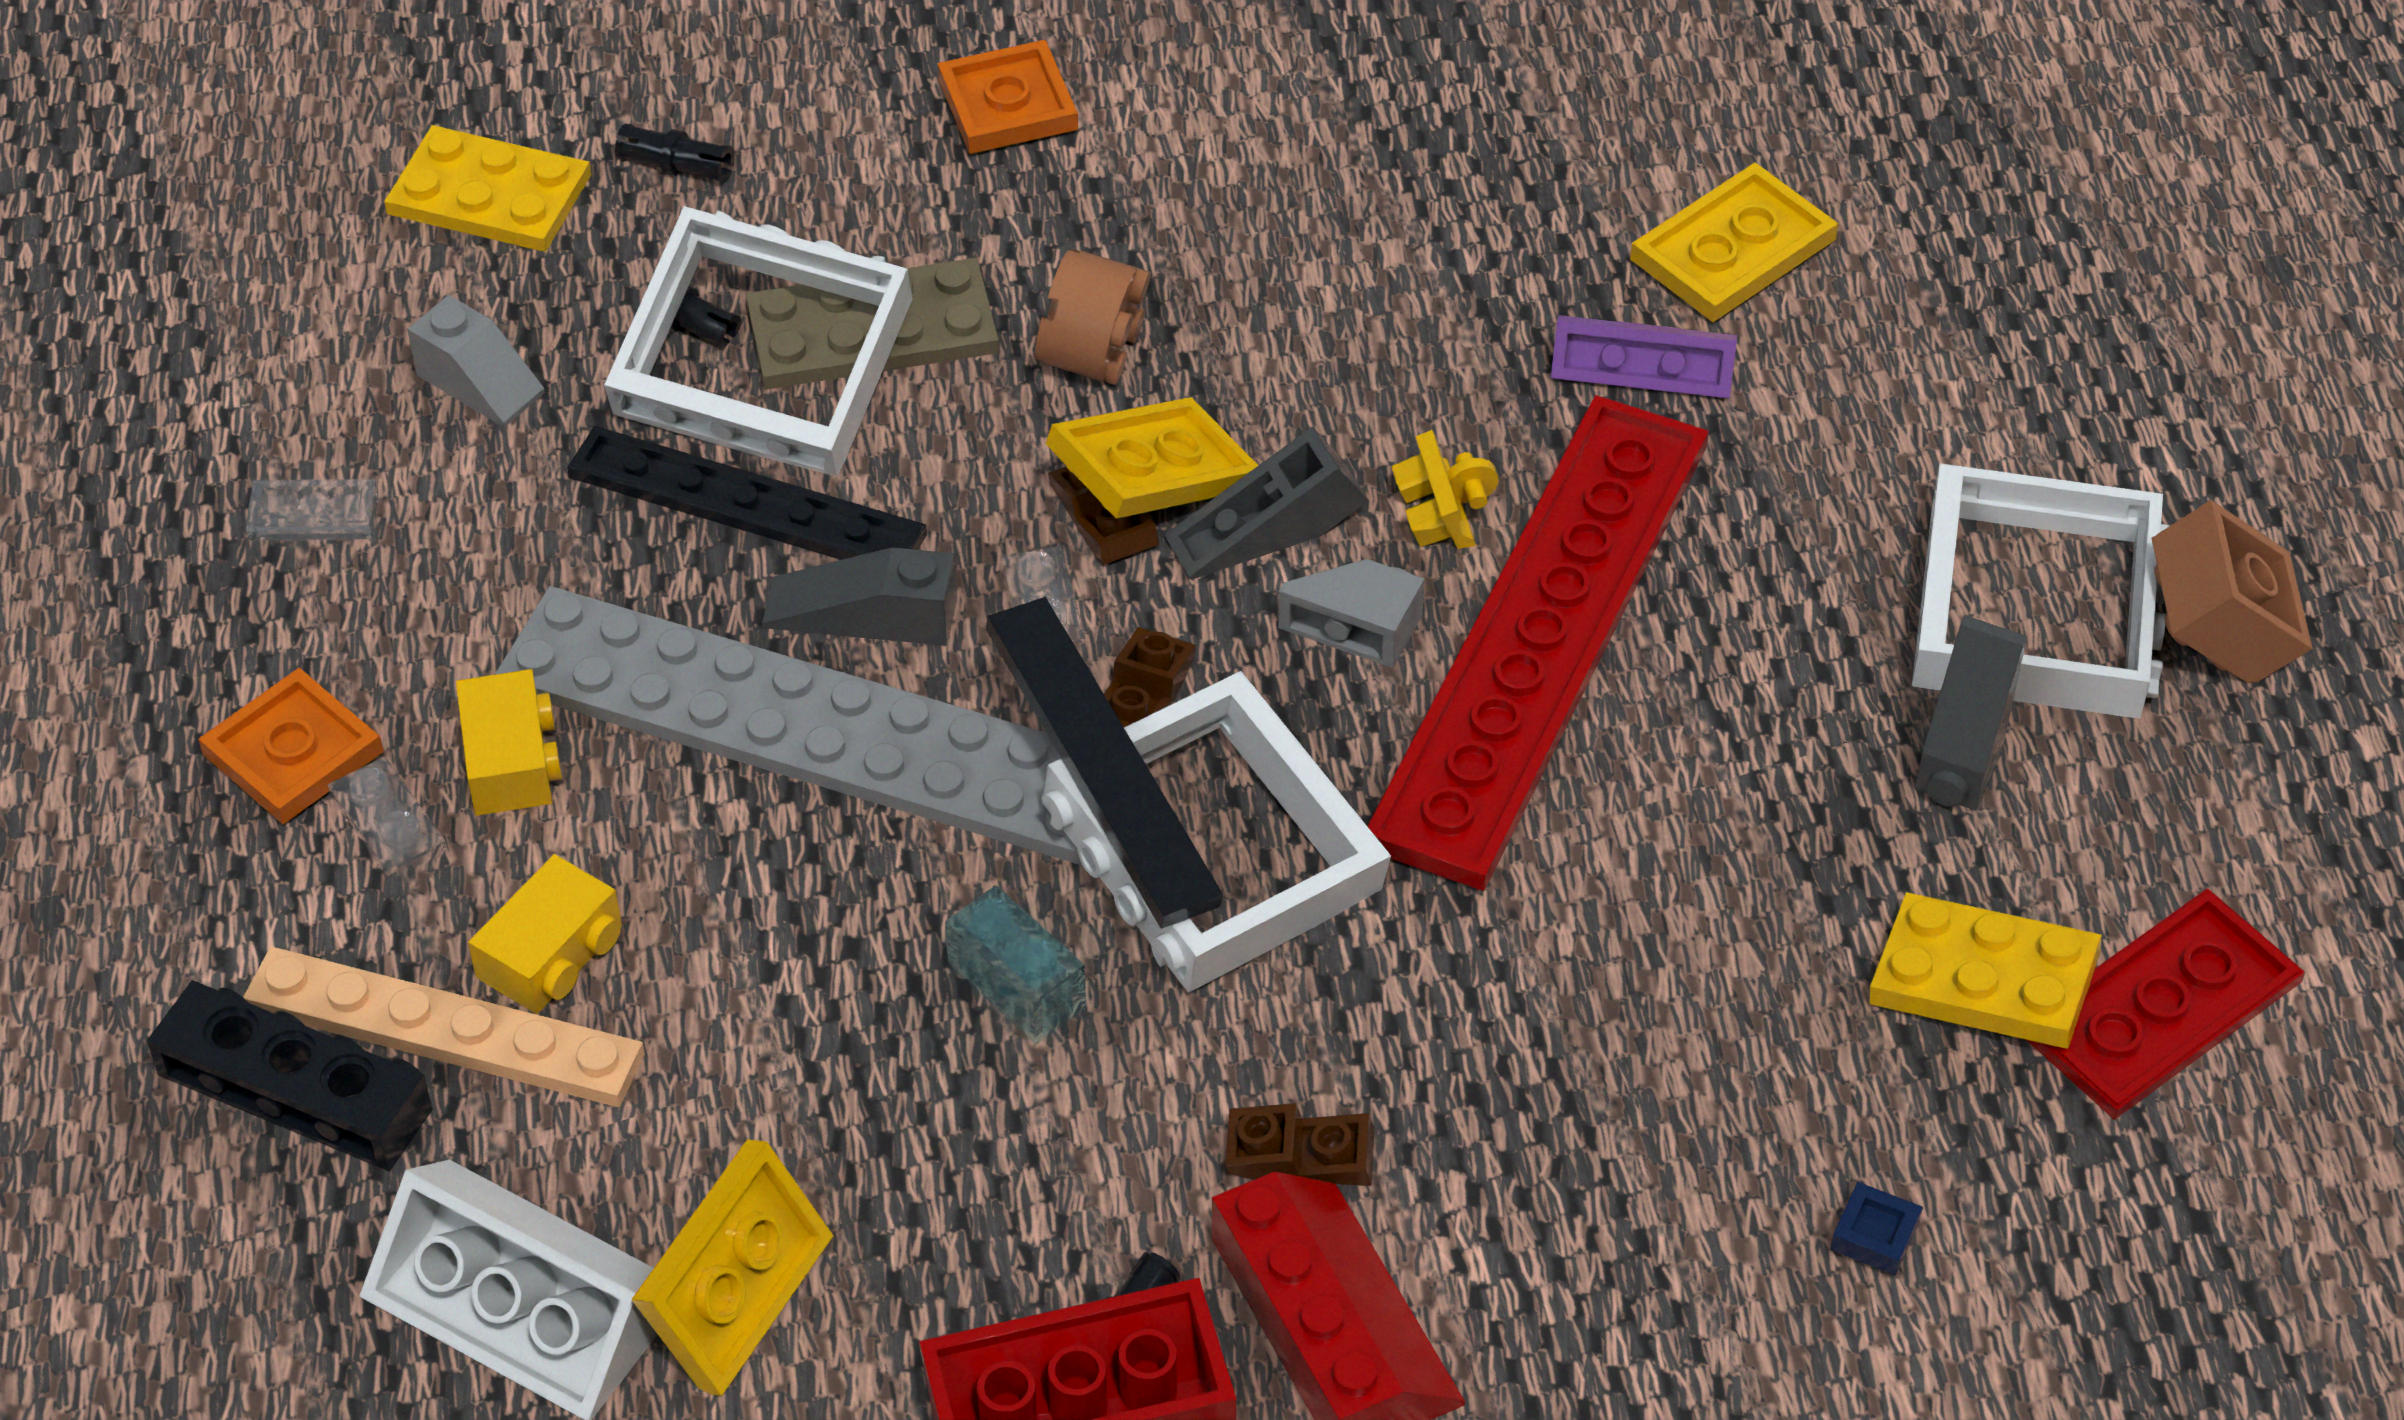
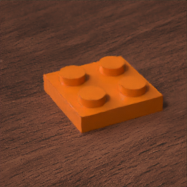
M1046 39L937 63L938 80L969 154L1078 130V112Z
M301 668L294 670L198 738L202 754L282 825L384 752L380 735Z

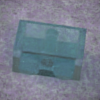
M994 885L945 921L948 965L1035 1045L1039 1044L1086 1008L1085 964L997 885Z

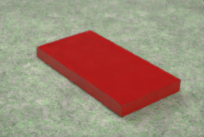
M2207 888L2095 968L2068 1049L2030 1040L2026 1041L2113 1120H2116L2302 983L2305 971Z

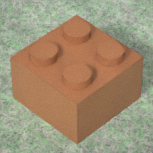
M2212 500L2151 538L2157 563L2154 567V574L2162 588L2167 610L2164 621L2167 630L2177 643L2182 646H2190L2209 658L2221 671L2228 670L2246 683L2261 681L2313 649L2288 550Z

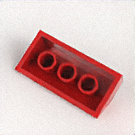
M1274 1171L1212 1197V1241L1314 1420H1432L1465 1406L1464 1398L1335 1183Z
M1200 1278L919 1341L934 1420H1236L1235 1392Z

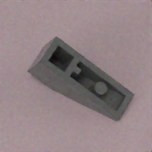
M1312 426L1164 535L1188 577L1193 580L1320 537L1369 500L1341 456Z
M892 547L773 576L762 628L947 646L957 602L954 553Z
M1964 615L1922 752L1915 790L1928 794L1931 799L1944 806L1961 805L1975 811L1977 810L2002 753L2027 641L2026 635Z

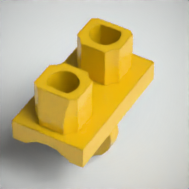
M1433 430L1415 436L1420 454L1392 465L1391 468L1406 504L1434 493L1435 498L1408 508L1405 511L1420 547L1452 537L1457 549L1476 546L1463 503H1469L1473 509H1480L1487 504V497L1496 489L1499 482L1495 466L1489 460L1473 458L1471 453L1464 452L1456 457V464L1451 467L1448 460L1442 457Z

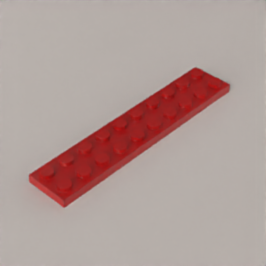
M1598 395L1594 396L1367 826L1391 855L1390 859L1485 891L1707 448L1709 430Z

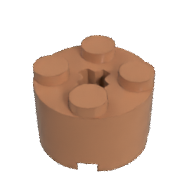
M1068 250L1061 260L1048 294V298L1052 299L1047 319L1041 318L1035 346V359L1052 367L1117 386L1127 359V352L1121 351L1120 348L1124 347L1126 341L1135 344L1140 333L1145 309L1135 307V305L1140 306L1144 300L1151 272L1086 251Z

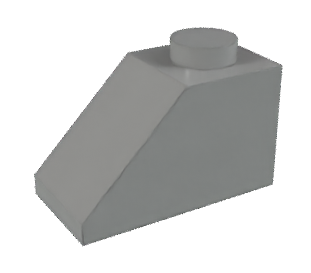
M447 295L407 329L416 375L504 428L545 393L542 384L493 320L450 295Z
M1364 559L1284 582L1279 590L1278 628L1393 668L1422 617L1424 578L1410 574L1401 568L1389 567L1369 559Z

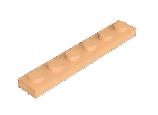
M270 946L243 996L248 1003L272 1013L276 1011L290 1013L308 1027L619 1108L645 1055L643 1042L272 946Z

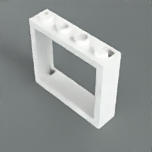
M684 206L604 384L613 415L741 452L837 477L847 458L912 302L908 269L886 263L885 257L882 256L868 258L846 252L840 246L829 241L818 240L814 243L789 236L782 229L772 225L757 227L733 220L729 215L718 210L716 215ZM702 256L879 306L829 427L650 376V372Z
M1940 463L1932 501L1912 686L1941 690L1954 647L1953 644H1946L1945 641L1959 518L2134 542L2125 669L2023 654L2013 701L2141 719L2146 697L2155 699L2158 697L2159 679L2163 665L2162 661L2152 660V650H2161L2165 631V613L2155 612V603L2163 604L2164 596L2154 574V567L2157 563L2151 539L2170 526L2161 524L2163 494Z
M1242 671L1126 726L1124 729L1143 761L1147 764L1220 728L1331 866L1328 869L1203 933L1198 930L1190 918L1161 929L1062 759L1048 764L1044 792L1041 798L1042 803L1051 814L1050 824L1057 830H1064L1077 847L1080 861L1085 870L1094 878L1100 877L1113 894L1116 907L1122 918L1131 926L1137 925L1150 942L1153 955L1159 966L1167 964L1188 993L1307 932L1382 890L1391 858L1388 851Z

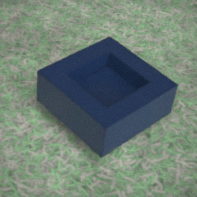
M1857 1181L1833 1234L1830 1250L1896 1275L1919 1225L1923 1207Z

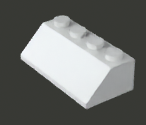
M450 1159L405 1170L359 1297L584 1420H592L657 1336L655 1330L631 1300L651 1273L653 1267Z

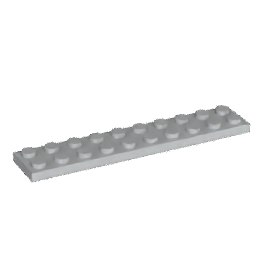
M552 586L548 587L495 673L501 674L532 669L537 694L549 692L553 706L1082 865L1077 847L1063 829L1057 830L1050 824L1051 814L1042 803L1041 798L1044 792L1048 764L1061 759L1048 735L1043 731Z

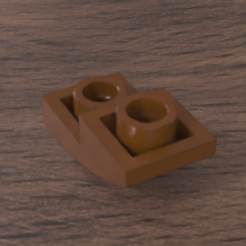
M1067 467L1048 473L1052 488L1090 550L1103 565L1159 545L1156 525L1145 513L1116 519Z
M1140 627L1136 629L1115 659L1113 681L1104 693L1123 727L1129 726L1172 705L1194 659L1196 652L1195 644L1173 638L1163 632L1150 631Z
M1296 1103L1229 1109L1225 1167L1228 1174L1254 1180L1276 1171L1341 1185L1372 1186L1375 1127L1369 1113L1302 1118Z

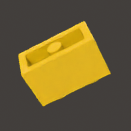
M527 669L456 680L467 778L475 816L553 804L550 781L561 780L562 773L556 741L544 743L543 732L555 730L550 693L537 694L533 670Z
M553 854L468 941L475 977L535 1014H538L552 999L560 1000L564 998L574 987L579 970L595 954H606L614 946L620 935L622 922L616 890L558 855Z

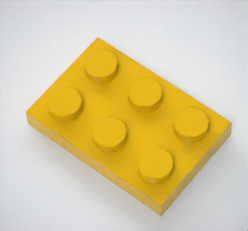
M432 125L384 203L388 215L546 252L591 177V167L589 161Z
M1754 162L1632 242L1630 260L1714 323L1834 242L1837 237L1839 223Z
M1192 397L1052 424L1045 442L1066 465L1068 470L1102 503L1103 507L1116 519L1215 498L1259 466Z
M1906 892L1870 985V1005L2068 1049L2101 952L2102 934Z
M747 1139L631 1300L695 1385L711 1395L722 1396L834 1235L767 1141Z

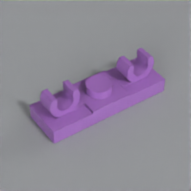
M1558 315L1551 378L1730 398L1737 335Z

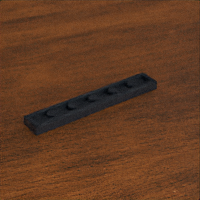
M598 426L592 428L567 467L568 475L571 479L839 560L892 547L919 550L927 536L926 524Z
M1046 596L987 616V633L1159 927L1162 929L1219 908L1223 897L1222 891Z

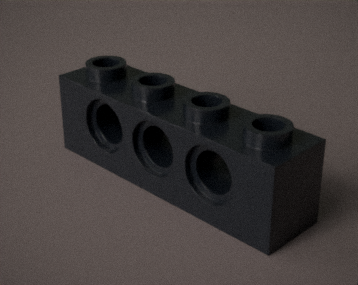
M191 980L147 1039L158 1076L389 1172L433 1110L425 1076L411 1063L399 1058H392L390 1060L363 1050L359 1044L344 1035L335 1034L331 1037L306 1027L298 1018L284 1011L272 1013L252 1005L237 992L224 987L216 990Z

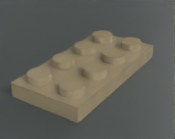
M977 257L907 268L913 299L883 371L999 353V340ZM803 284L746 293L747 308L764 389L850 377L879 306Z

